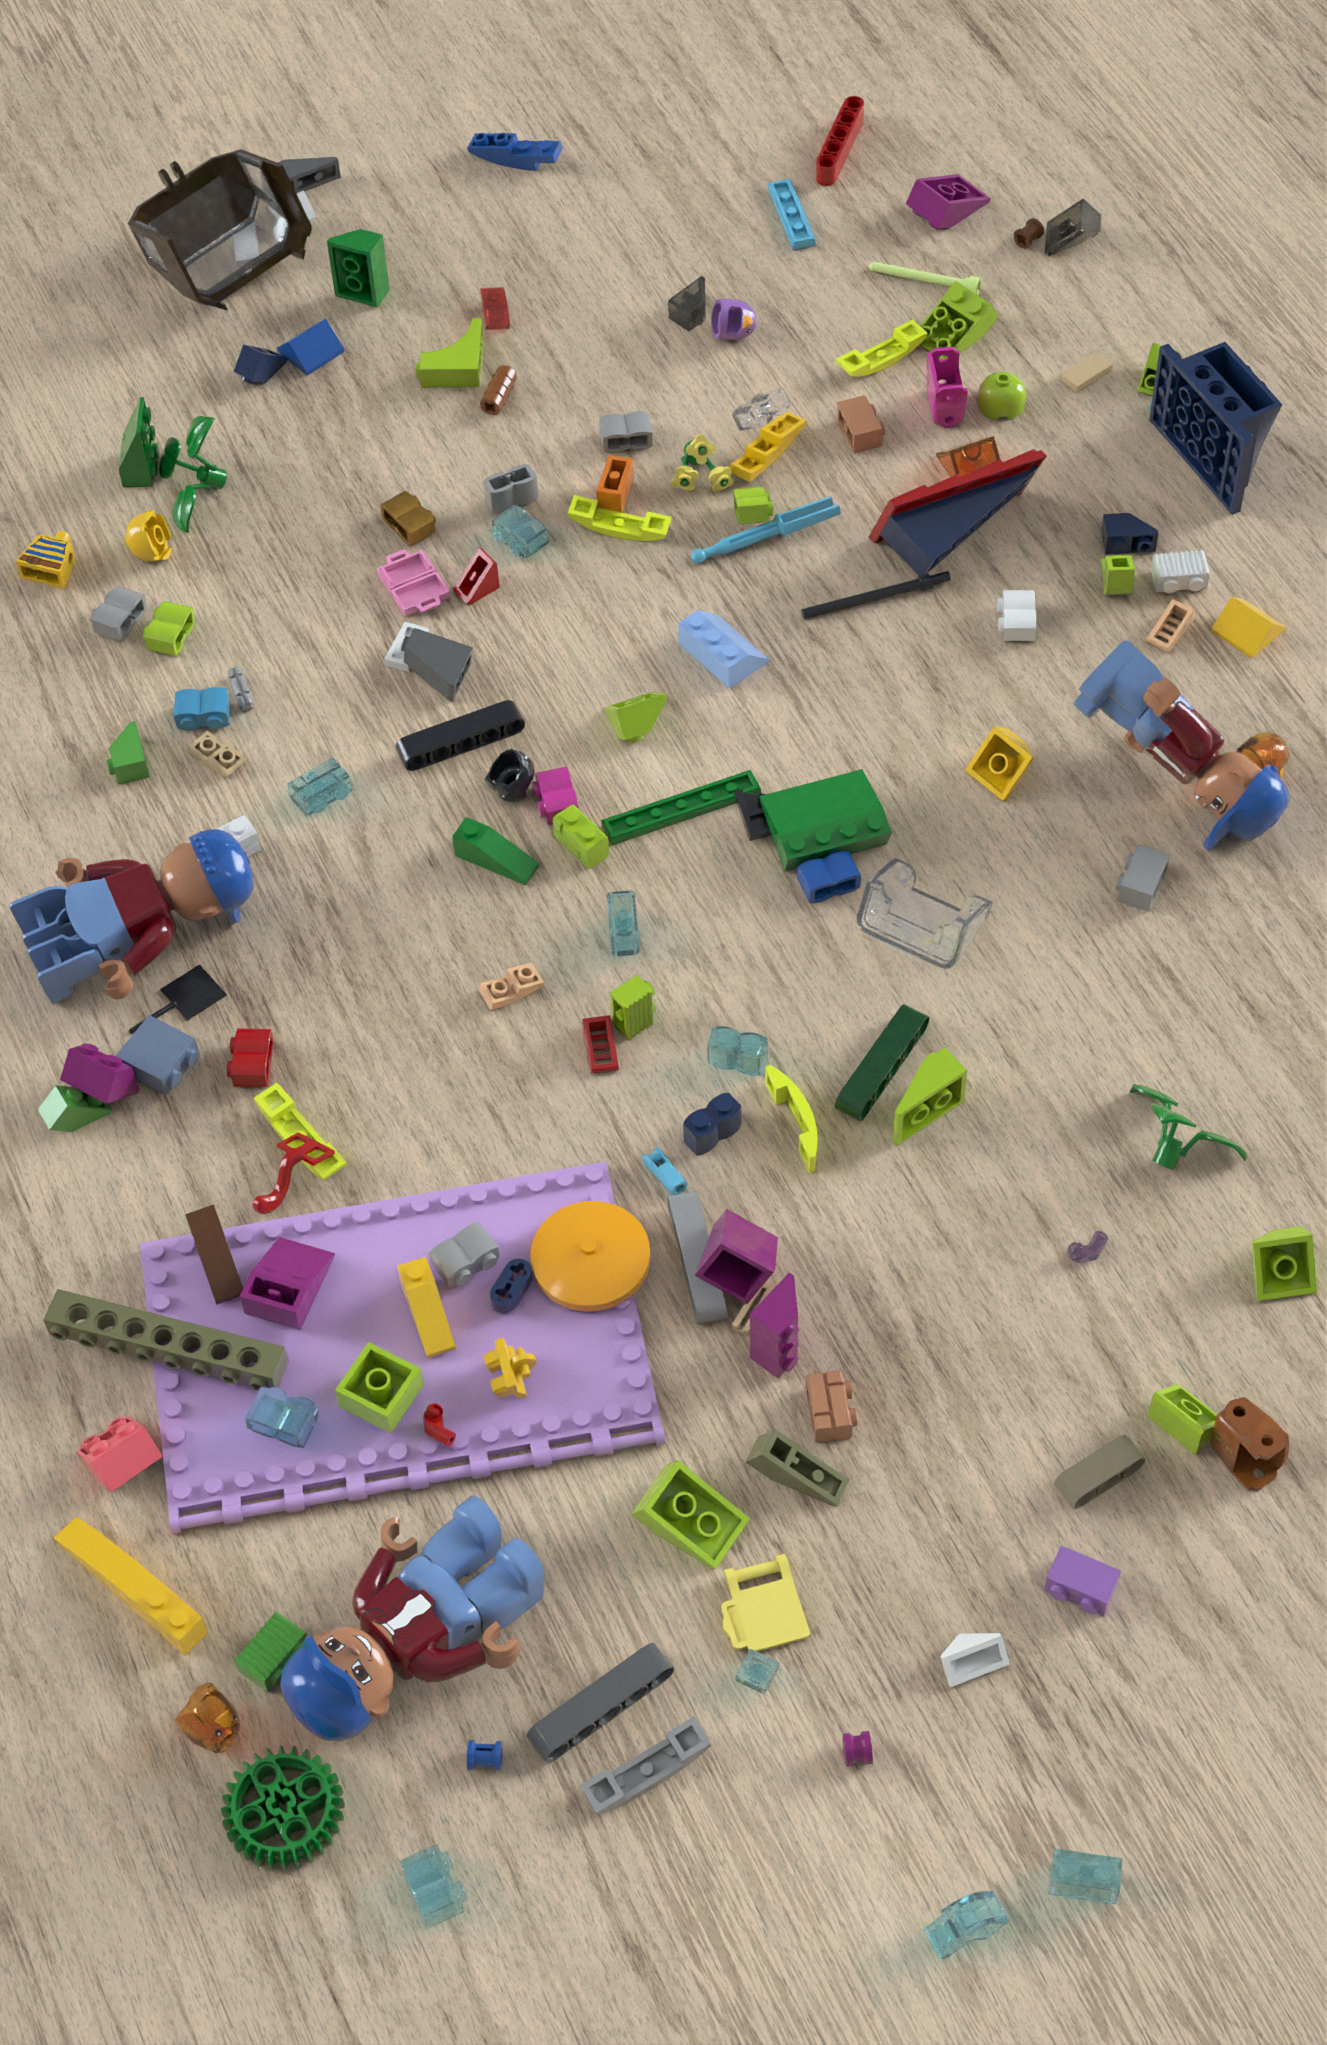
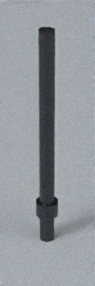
M948 571L934 575L927 573L917 576L915 580L801 609L803 619L917 589L924 591L931 589L933 585L950 581V574Z

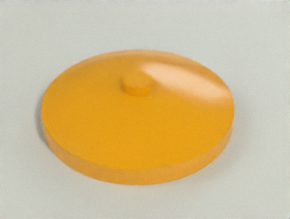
M601 1201L578 1202L565 1206L553 1213L537 1230L530 1250L533 1276L542 1292L552 1301L563 1307L585 1312L609 1309L630 1298L644 1282L649 1271L651 1257L649 1240L641 1223L625 1209Z

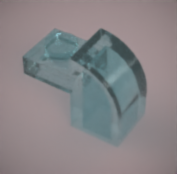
M980 1891L967 1895L942 1909V1915L926 1926L924 1931L939 1959H947L971 1940H985L1010 1920L994 1891Z

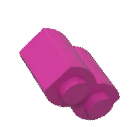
M567 766L535 773L536 781L532 782L534 797H540L541 800L537 802L540 818L545 817L548 825L553 824L555 815L570 805H575L579 809Z

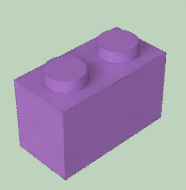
M1061 1545L1046 1578L1044 1591L1048 1592L1056 1600L1069 1601L1079 1605L1083 1611L1089 1614L1098 1613L1104 1616L1118 1585L1121 1570Z

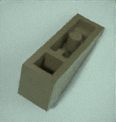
M776 1429L758 1436L745 1462L769 1479L833 1507L838 1505L849 1482V1479Z

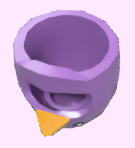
M718 299L715 301L711 315V329L714 338L721 340L743 339L749 336L757 327L755 311L746 302L737 299Z

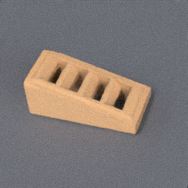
M1172 599L1147 637L1146 642L1169 653L1195 619V610ZM1175 615V616H1177V617H1179V618H1181V619H1183V620H1182V622H1181V621H1179V620L1173 618L1172 616ZM1170 622V623H1172V624L1178 626V628L1176 629V628H1174V627L1168 625L1167 623ZM1162 629H1165V630H1167V631L1173 633V635L1171 636V635H1169V634H1167V633H1165V632H1163V631H1161V630H1162ZM1157 635H1159L1169 640V642L1165 643L1157 639L1156 637Z

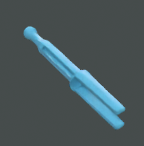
M829 496L793 510L776 514L772 521L723 538L711 547L695 549L691 553V560L694 563L700 564L711 556L728 554L776 535L785 537L788 534L841 514L840 506L838 504L833 506L832 497Z

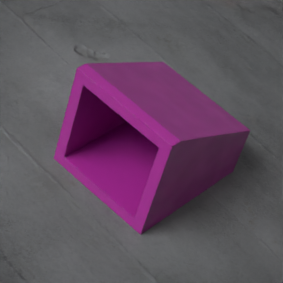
M726 1209L713 1225L695 1276L748 1304L774 1273L778 1237Z

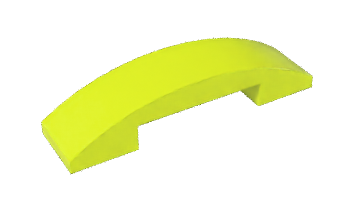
M910 320L893 329V337L862 353L854 349L837 358L836 363L850 376L858 377L874 374L890 367L911 353L923 342L928 333L914 320Z
M577 495L573 496L567 514L570 519L590 530L607 536L633 541L666 539L672 519L670 516L648 511L646 517L643 518L599 508L598 500Z
M771 1065L766 1066L765 1083L776 1105L787 1101L803 1133L799 1135L798 1150L809 1173L815 1172L818 1136L812 1110L806 1098L792 1080Z
M275 1083L254 1097V1102L282 1140L299 1132L335 1150L329 1142L325 1143L295 1108L294 1101L278 1083ZM294 1140L287 1145L297 1148L305 1143L300 1140ZM314 1150L307 1155L311 1158H318L325 1153L320 1150ZM336 1150L334 1155L315 1166L303 1160L301 1161L322 1181L347 1165V1162Z

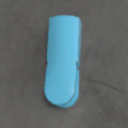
M658 1146L648 1156L646 1154L641 1156L646 1168L657 1177L671 1195H677L685 1191L688 1185L687 1181ZM661 1162L662 1165H660L659 1167H657V1166L655 1165V1164Z

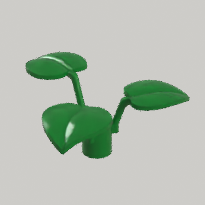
M195 417L190 424L186 437L188 456L193 459L196 458L204 466L198 468L177 460L181 445L179 440L173 437L166 441L164 454L159 464V474L164 479H168L172 475L175 464L197 472V480L201 484L187 485L185 491H179L173 506V520L176 526L188 533L189 521L196 499L195 489L203 488L209 490L210 486L222 489L227 479L226 470L217 468V465L211 464L198 455L204 439L215 420L212 417Z
M1132 1085L1130 1093L1141 1092L1158 1099L1163 1104V1106L1151 1104V1108L1163 1124L1161 1137L1158 1142L1159 1146L1152 1159L1153 1162L1174 1170L1180 1155L1185 1157L1188 1150L1198 1140L1215 1141L1232 1147L1246 1161L1247 1154L1240 1146L1224 1136L1201 1130L1182 1148L1183 1142L1174 1138L1178 1123L1194 1128L1197 1125L1187 1117L1171 1111L1172 1105L1178 1107L1179 1104L1168 1095L1147 1086ZM1168 1123H1172L1169 1134L1167 1135Z

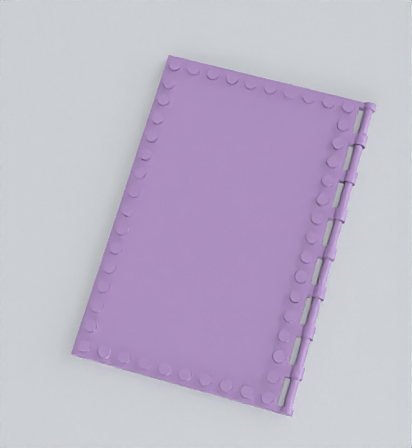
M606 1161L223 1228L243 1288L251 1271L279 1237L335 1253L334 1259L301 1330L245 1314L240 1297L216 1305L192 1234L140 1243L147 1312L284 1346L289 1360L276 1392L268 1390L259 1392L248 1385L241 1383L228 1384L217 1377H201L190 1370L182 1368L174 1370L166 1367L163 1363L153 1361L171 1534L182 1533V1529L224 1522L225 1525L243 1522L244 1518L280 1511H287V1513L306 1510L307 1506L349 1499V1502L368 1499V1495L411 1488V1491L430 1487L429 1484L472 1476L473 1479L491 1476L492 1472L534 1465V1468L553 1465L552 1461L595 1454V1457L613 1454V1450L656 1443V1446L665 1444L664 1431L634 1294L624 1302L609 1309L588 1312L576 1311L563 1307L548 1298L539 1288L532 1272L531 1284L513 1311L500 1313L494 1310L491 1305L490 1291L510 1261L524 1259L531 1266L530 1250L533 1238L541 1224L549 1216L565 1206L578 1202L601 1201L615 1205ZM479 1222L498 1246L500 1257L492 1268L474 1273L472 1279L467 1284L449 1288L430 1263L428 1253L441 1242L454 1237L463 1228L472 1223ZM425 1256L434 1277L456 1346L455 1350L430 1358L426 1357L400 1284L397 1265ZM520 1270L519 1273H514V1272H513V1276H514V1281H513V1282H515L516 1278H517L519 1275H523V1276H524V1271H523V1270ZM509 1290L505 1296H498L499 1301L502 1302L504 1299H509ZM503 1337L506 1345L514 1347L515 1350L522 1347L525 1353L535 1355L537 1364L530 1370L531 1376L523 1378L527 1393L526 1397L518 1399L514 1394L499 1398L492 1391L491 1380L503 1375L502 1369L494 1373L490 1372L485 1364L483 1355L496 1349L494 1341ZM164 1341L160 1345H166L170 1341ZM368 1342L421 1368L424 1386L391 1434L343 1410L338 1405L335 1389ZM193 1348V1349L189 1350L188 1352H189V1353L195 1352V1351H197L199 1348ZM227 1355L219 1356L216 1360L225 1359ZM248 1363L245 1367H252L256 1363ZM437 1403L443 1408V1427L456 1433L455 1441L450 1447L428 1436L424 1431L423 1414L429 1404ZM649 1427L653 1429L652 1431L611 1438L610 1435ZM589 1438L592 1439V1442L581 1443L554 1449H550L549 1447L550 1445H556ZM531 1449V1453L488 1460L490 1456ZM470 1460V1464L427 1472V1468ZM408 1472L407 1476L368 1483L365 1481V1479ZM346 1483L347 1486L304 1494L305 1490L316 1489ZM284 1494V1498L242 1506V1502ZM222 1506L221 1510L180 1517V1513Z

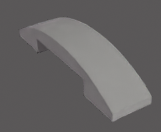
M695 1717L667 1732L666 1739L615 1770L610 1771L608 1768L581 1784L580 1787L597 1815L605 1813L643 1795L677 1774L711 1747V1743Z

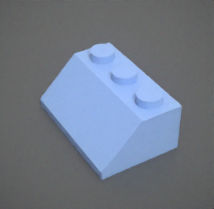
M697 610L678 623L679 644L728 688H731L769 663V659L718 614Z

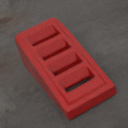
M611 1016L582 1019V1031L590 1074L619 1070ZM605 1030L606 1032L597 1035L590 1034L591 1031ZM607 1039V1043L592 1045V1041ZM609 1049V1053L595 1055L593 1053L595 1050ZM611 1058V1063L595 1065V1060Z

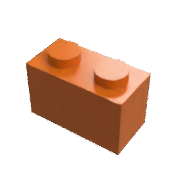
M608 456L596 490L599 508L623 513L634 482L633 459Z

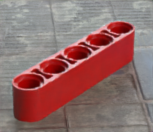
M847 97L838 112L816 159V181L819 185L830 186L834 184L841 172L864 121V100L861 97Z

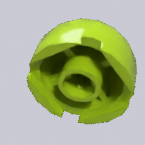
M1009 372L992 373L980 384L977 396L978 409L984 416L993 420H999V417H1007V420L1016 418L1025 409L1026 389L1023 382L1016 375Z

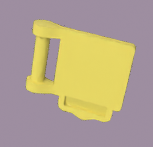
M785 1553L776 1555L775 1560L735 1571L733 1567L723 1570L732 1600L725 1601L721 1605V1612L724 1618L723 1632L731 1640L734 1650L740 1651L748 1648L750 1653H756L807 1639L810 1636V1630ZM780 1572L781 1580L744 1590L739 1589L738 1583Z

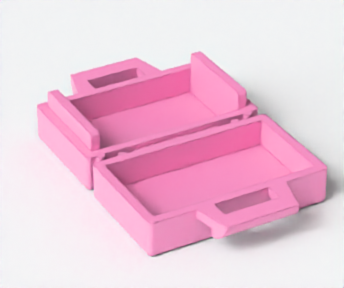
M405 549L386 556L387 565L377 568L380 580L392 595L404 616L417 611L423 613L441 605V601L450 598V590L438 572H435V568L423 550H418V552L413 554L408 553Z

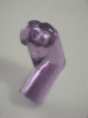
M1096 1231L1088 1245H1082L1080 1242L1077 1244L1076 1242L1071 1243L1067 1249L1069 1258L1077 1263L1096 1260L1109 1239L1108 1236L1101 1231Z

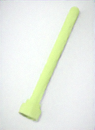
M872 262L869 265V269L873 272L951 287L957 281L977 295L981 288V277L970 276V278L960 279Z

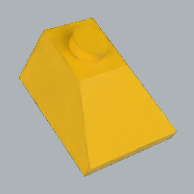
M994 726L965 771L1002 801H1006L1035 756L1029 745L1009 728Z

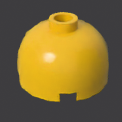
M156 510L146 511L133 517L128 523L124 537L125 545L131 553L139 560L146 562L166 560L172 551V547L167 548V540L171 539L168 524L161 514L154 513Z

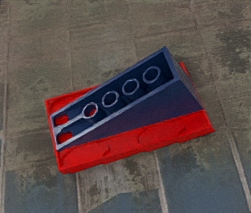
M1033 449L1005 462L1000 459L964 476L957 474L929 487L922 485L890 499L876 522L877 524L872 529L869 538L873 543L885 540L918 576L927 574L1013 497L1021 495L1047 456L1042 450L1036 451Z

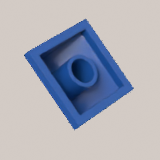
M325 318L277 347V352L288 358V361L308 376L342 354L344 348Z

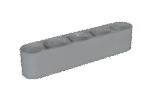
M697 1191L667 1196L669 1213L697 1324L727 1319L723 1291L695 1276L709 1239Z

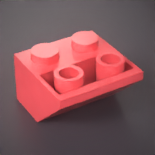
M129 1416L116 1418L108 1424L106 1431L100 1435L95 1434L88 1437L82 1442V1447L76 1451L99 1483L109 1492H113L163 1457L146 1428Z

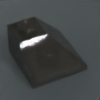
M1083 198L1049 220L1046 230L1045 255L1049 257L1095 237L1101 231V214Z

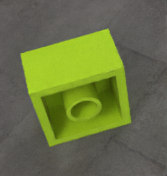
M368 1342L335 1389L340 1408L391 1434L423 1388L424 1383L421 1368Z

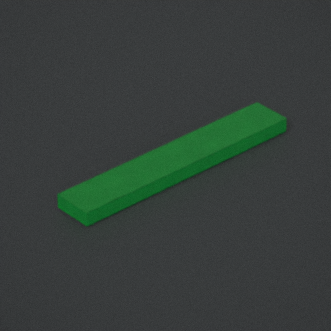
M748 770L601 820V826L612 846L735 804L734 790L739 789L743 790V793L759 796L761 788L752 771Z

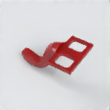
M299 1132L279 1142L277 1148L285 1151L286 1154L280 1164L276 1186L271 1194L257 1196L253 1200V1209L260 1214H268L274 1211L282 1203L288 1192L293 1167L302 1160L315 1166L334 1155L335 1150ZM294 1140H300L305 1143L297 1148L287 1145ZM314 1150H320L325 1153L318 1158H311L307 1155Z

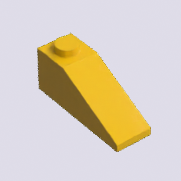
M426 1256L397 1265L400 1284L426 1357L430 1358L455 1350V1342Z

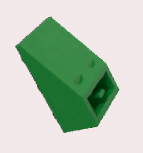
M140 397L122 435L119 474L123 487H152L153 476L158 474L155 458H159L160 455L159 444L154 443L156 437L155 427L150 425L151 409L146 407L144 397Z

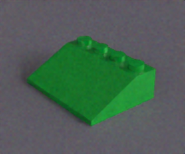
M863 769L759 797L784 872L798 868L799 865L808 859H824L835 851H849L852 854L886 845L892 833L883 806Z

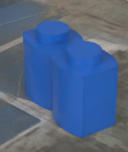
M835 851L824 859H808L799 865L797 869V880L809 903H818L835 895H844L859 889L861 886V874L849 851Z

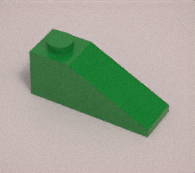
M465 817L452 836L456 857L523 885H527L539 867V862L494 829L468 817Z

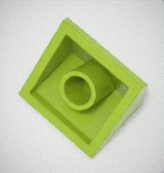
M1176 1384L1156 1391L1153 1394L1147 1417L1193 1454L1197 1455L1211 1439L1217 1414L1180 1384Z

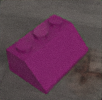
M790 1272L750 1313V1358L777 1379L785 1371L790 1372L798 1362V1306L794 1275Z

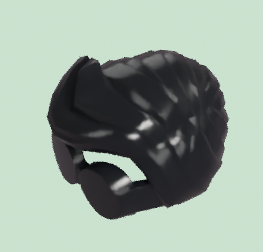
M514 749L506 750L493 762L485 781L493 791H498L499 797L507 802L521 801L526 798V791L534 778V764L521 751Z

